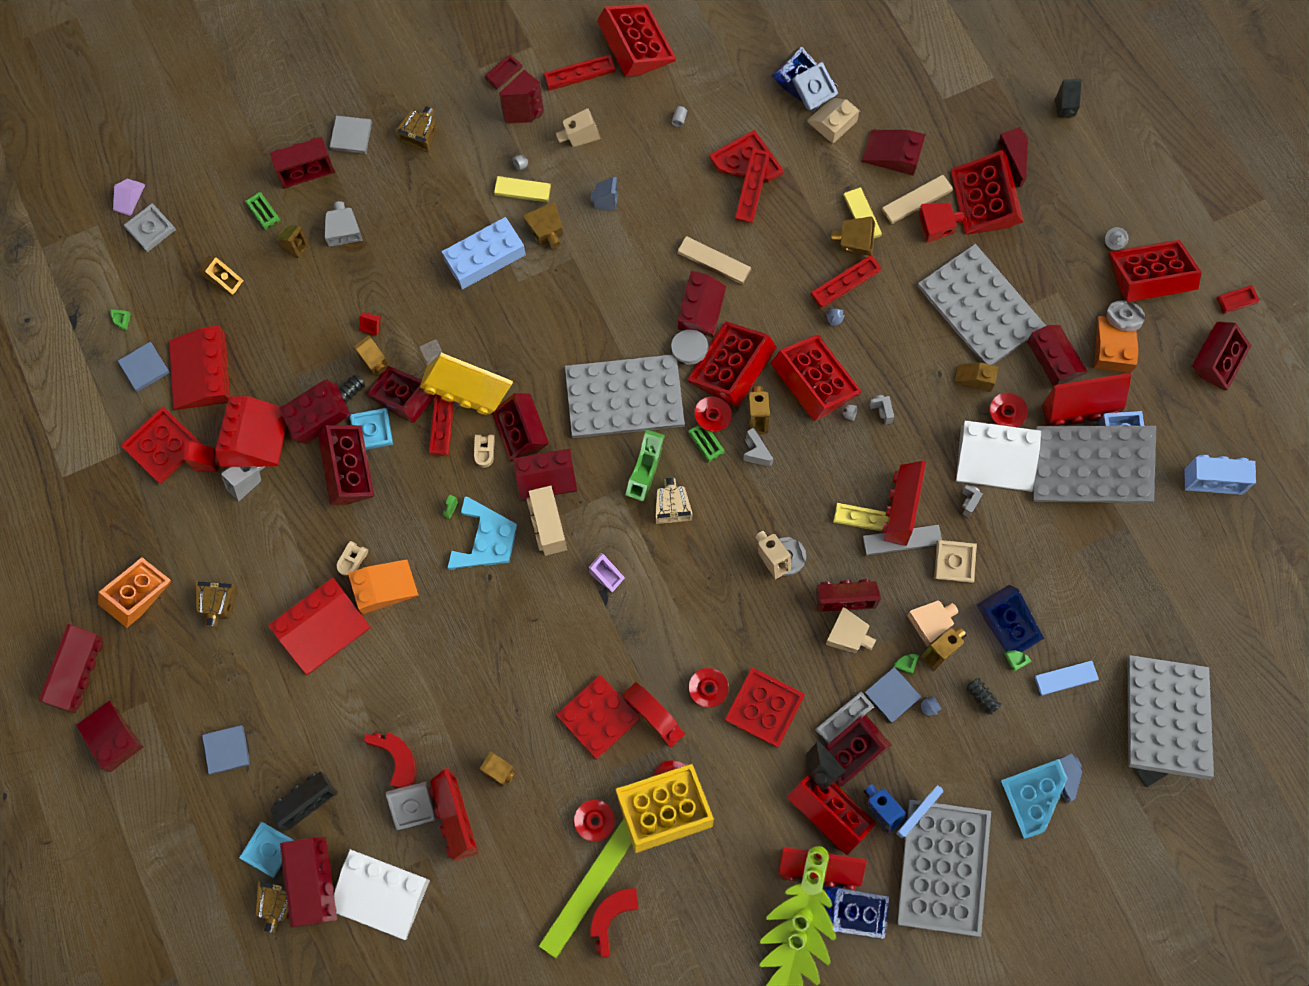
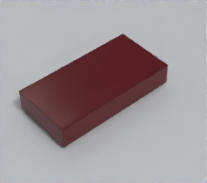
M509 54L485 75V79L498 90L522 69V64Z

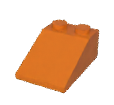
M1098 316L1094 369L1132 373L1138 363L1137 331H1121L1113 327L1106 317Z
M140 558L99 591L98 605L128 628L144 614L171 583V580L144 558Z
M408 560L369 566L348 573L358 609L362 614L419 596Z

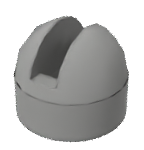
M518 155L513 157V164L520 171L528 165V160L524 155Z
M846 405L843 409L847 411L842 412L846 419L854 421L857 414V406Z

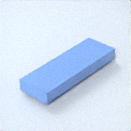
M1093 661L1034 677L1041 696L1099 680Z
M937 785L896 832L900 838H904L943 793V789Z

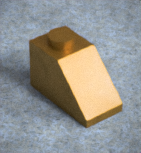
M288 225L278 235L277 241L281 248L298 258L309 245L302 228L299 226Z
M207 257L197 270L208 281L231 295L236 292L244 281L216 257Z
M369 335L354 346L361 362L373 376L383 373L387 366H389L385 356Z
M981 362L958 365L954 383L991 392L996 382L999 367Z
M491 751L480 767L484 775L503 786L506 783L510 784L515 776V768Z

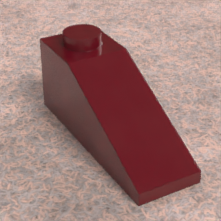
M1019 127L1001 133L997 143L1009 158L1012 174L1020 188L1023 187L1027 174L1028 137Z

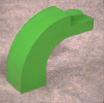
M646 430L637 464L629 479L626 496L641 501L645 500L660 460L665 435Z

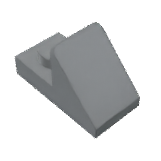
M754 428L748 430L745 441L752 450L744 454L743 460L768 467L773 464V457Z

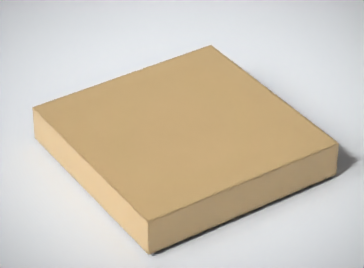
M937 540L934 579L974 583L977 544Z

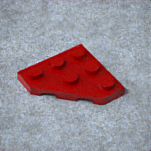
M753 130L709 155V159L718 172L746 177L752 149L770 152V150L757 132ZM771 152L764 182H770L784 173L783 168Z

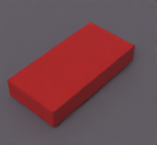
M1253 285L1219 295L1216 298L1224 314L1257 304L1260 301Z

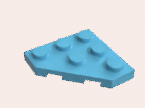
M1060 759L1001 780L1024 839L1046 831L1067 781Z

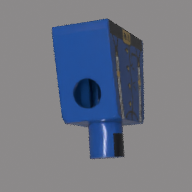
M871 784L863 791L869 798V810L888 834L904 822L905 811L886 789L878 791Z

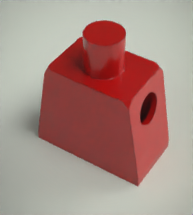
M950 203L921 204L918 212L927 243L952 235L957 227L956 223L964 222L963 211L953 212Z

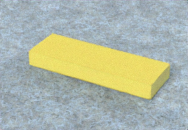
M498 176L494 193L496 196L548 203L551 184Z
M861 188L844 193V199L854 219L872 216L876 222ZM877 222L875 223L874 239L882 235Z
M837 503L833 523L882 532L883 524L888 522V517L885 516L886 512Z

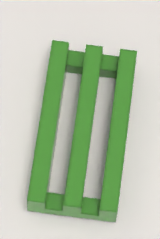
M261 192L245 201L265 230L269 229L268 226L275 225L276 221H281ZM258 198H260V199L262 200V202L265 204V206L267 207V209H268V210L270 211V213L273 215V218H272V219L268 216V214L266 213V211L263 209V207L261 206V204L258 202V200H257ZM253 201L259 208L261 213L264 215V217L267 219V222L263 221L261 216L253 207V205L251 204Z
M697 425L688 430V433L707 461L711 462L712 459H716L719 455L724 454L725 450L714 434L705 430L718 449L717 452H715L700 430L701 427ZM695 431L698 433V435L700 436V438L703 440V442L705 443V445L707 446V448L709 449V451L711 452L712 455H709V453L707 452V450L705 449V447L703 446V444L701 443V441L698 439V437H697L696 434L694 433Z

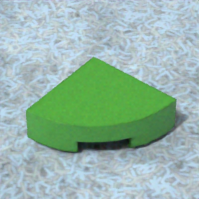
M111 309L110 315L115 325L127 331L131 313L129 311Z
M452 495L448 496L446 500L448 505L443 511V516L447 519L451 518L458 504L456 497Z
M1011 650L1004 653L1013 671L1031 662L1030 658L1022 652Z
M909 654L903 656L895 663L894 667L912 675L919 655Z

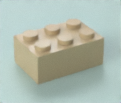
M552 486L529 491L530 497L526 499L530 514H534V516H531L535 533L539 532V534H535L539 550H543L545 556L566 551L567 546Z

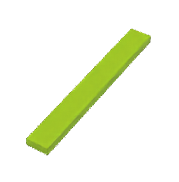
M624 819L539 945V947L553 957H558L632 845Z

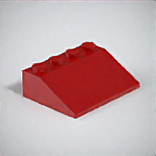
M648 4L604 7L597 19V23L626 77L642 75L677 60Z
M1003 150L951 169L959 208L964 213L963 225L966 235L1007 229L1024 223L1009 158Z
M1180 240L1109 252L1120 292L1126 302L1199 290L1202 271Z
M725 321L709 345L705 358L697 363L687 381L712 396L721 398L728 404L739 407L777 347L769 334Z
M220 325L199 328L169 340L173 409L181 410L227 403L230 396L226 335Z
M819 335L780 350L770 363L813 421L827 416L862 392Z
M1126 373L1054 385L1042 404L1047 426H1063L1065 423L1071 422L1072 424H1079L1083 420L1089 419L1097 421L1100 420L1103 414L1123 412L1126 408L1131 374Z
M229 396L215 450L220 467H267L279 465L287 427L280 411V406L249 396Z
M334 578L330 579L268 625L306 675L310 674L371 628Z
M446 768L430 781L431 787H428L431 799L435 798L437 806L434 807L437 819L441 818L443 826H440L442 837L447 838L448 846H445L447 855L456 862L479 853L457 778L449 768Z

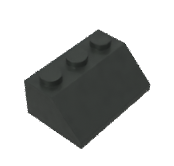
M321 771L319 773L314 772L307 778V782L303 785L295 786L291 789V794L285 798L281 797L273 803L274 806L270 811L280 828L289 831L338 794L324 773Z

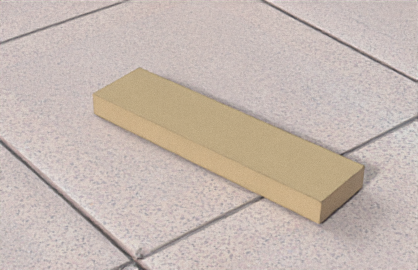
M941 175L882 207V212L889 222L893 224L919 210L921 204L932 203L952 192L953 188L945 176Z
M687 236L678 249V254L742 285L751 271V267Z

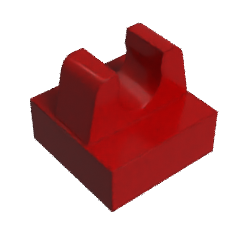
M362 312L359 321V331L377 336L381 316L371 315L370 312Z

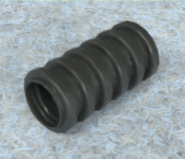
M353 374L352 379L349 378L348 382H344V386L339 387L345 403H348V399L351 400L353 395H357V391L360 392L361 388L365 387L364 381L358 375Z
M976 678L966 686V690H970L971 696L974 695V699L979 701L978 704L983 705V710L986 709L988 711L987 714L991 715L1001 707L1002 703H998L997 697L994 698L992 696L993 693L988 691L989 688H985V683H981V679Z

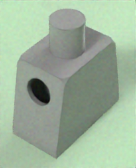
M335 202L333 204L334 210L326 212L325 239L328 246L363 241L352 208H345L344 202Z
M230 467L221 473L226 489L239 502L261 482L260 471L265 467Z

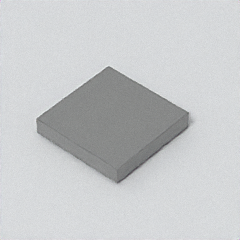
M336 116L330 149L366 154L372 126L371 119Z
M153 203L124 224V227L147 252L176 230Z
M426 782L386 792V798L396 830L436 821Z

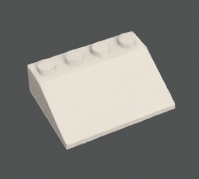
M964 421L960 431L956 482L1032 492L1040 451L1041 431Z
M350 850L334 894L336 913L406 940L430 880Z

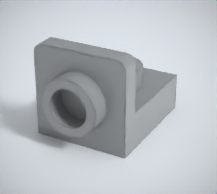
M878 395L870 400V409L879 408L880 418L884 419L885 425L893 423L894 413L890 396Z
M965 485L962 494L967 496V499L962 506L965 508L962 515L969 518L983 493L975 486Z

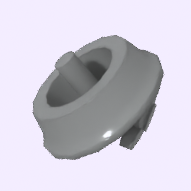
M1114 227L1106 233L1105 243L1110 249L1120 250L1128 242V234L1123 228Z

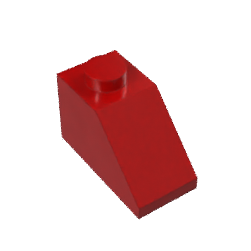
M186 441L184 460L194 471L217 472L219 461L215 448Z

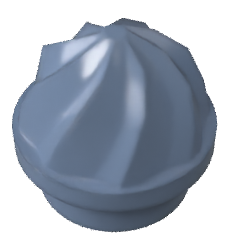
M829 308L828 313H826L828 322L833 326L840 324L845 316L841 309Z
M927 696L921 703V711L928 716L937 715L938 711L942 709L934 696L930 698Z

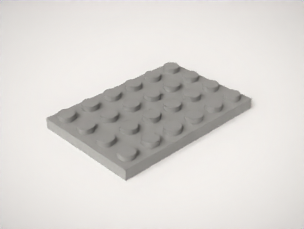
M976 244L918 283V288L982 363L994 365L1024 344L1032 332L1046 326Z
M674 355L565 366L572 438L685 427L678 364Z
M1037 426V430L1041 431V441L1034 481V502L1154 503L1156 426Z
M1129 655L1127 659L1128 766L1212 780L1214 768L1209 667Z
M909 800L907 819L923 801ZM933 803L905 836L897 925L981 937L991 811Z

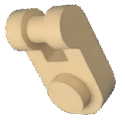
M475 435L474 459L479 467L486 468L493 463L495 435H488V437ZM481 444H488V447H481Z
M350 541L338 560L337 570L342 576L349 577L348 573L358 570L361 562L368 554V549L360 548L356 543ZM352 553L357 554L355 559L350 557Z

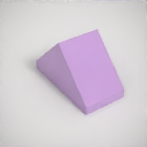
M126 179L114 185L113 210L131 216L145 187L144 183Z
M603 553L588 567L590 575L611 592L625 578Z

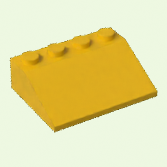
M441 353L426 367L420 388L425 389L424 391L428 394H438L446 401L458 402L464 408L476 409L482 415H490L496 410L513 381Z
M693 764L616 789L635 853L712 828L714 818Z

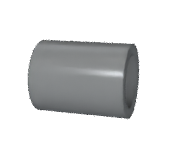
M678 106L674 110L672 124L676 127L684 126L687 110L684 107Z

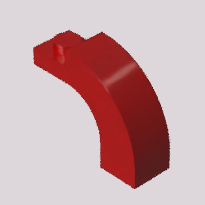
M637 682L621 695L630 707L653 727L670 748L685 735L669 712Z
M390 732L387 733L385 739H383L384 735L379 733L366 734L363 740L366 744L387 750L394 757L395 771L390 785L398 789L415 785L417 764L414 754L408 745Z
M636 888L624 889L613 893L599 905L594 914L591 924V937L600 938V941H596L597 954L601 953L602 958L611 957L608 937L611 921L620 913L639 910Z

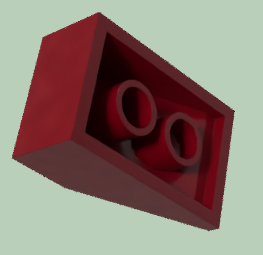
M871 130L862 162L914 176L926 134L911 130Z
M390 366L386 368L366 393L368 397L412 423H415L435 397V395L428 394L424 391L425 389L420 388L421 379Z
M110 700L76 725L91 754L105 771L112 772L143 748L141 742Z
M867 715L858 717L825 748L846 770L837 780L843 787L892 745Z

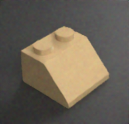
M831 98L807 122L834 144L857 122L860 110L847 99Z

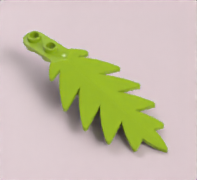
M814 846L809 850L802 883L791 886L785 892L787 895L795 896L781 903L766 917L767 920L789 919L773 928L760 940L761 944L783 943L770 952L760 963V967L781 966L769 980L767 986H804L801 973L814 984L819 985V975L811 953L826 965L830 964L828 951L817 930L819 929L833 941L836 939L833 925L823 906L824 904L830 908L832 903L826 892L822 889L829 854L821 846ZM819 853L822 858H817L815 854ZM811 873H816L818 877L814 878Z

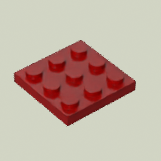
M162 407L121 446L153 478L162 484L185 462L186 441L202 443L168 410Z
M752 667L725 721L779 748L805 694Z
M601 675L556 714L596 760L641 720L638 714Z

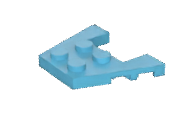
M465 497L461 514L480 518L472 554L452 551L448 569L455 570L456 568L463 567L471 568L472 566L479 565L487 566L509 563L518 527L517 524L471 498Z

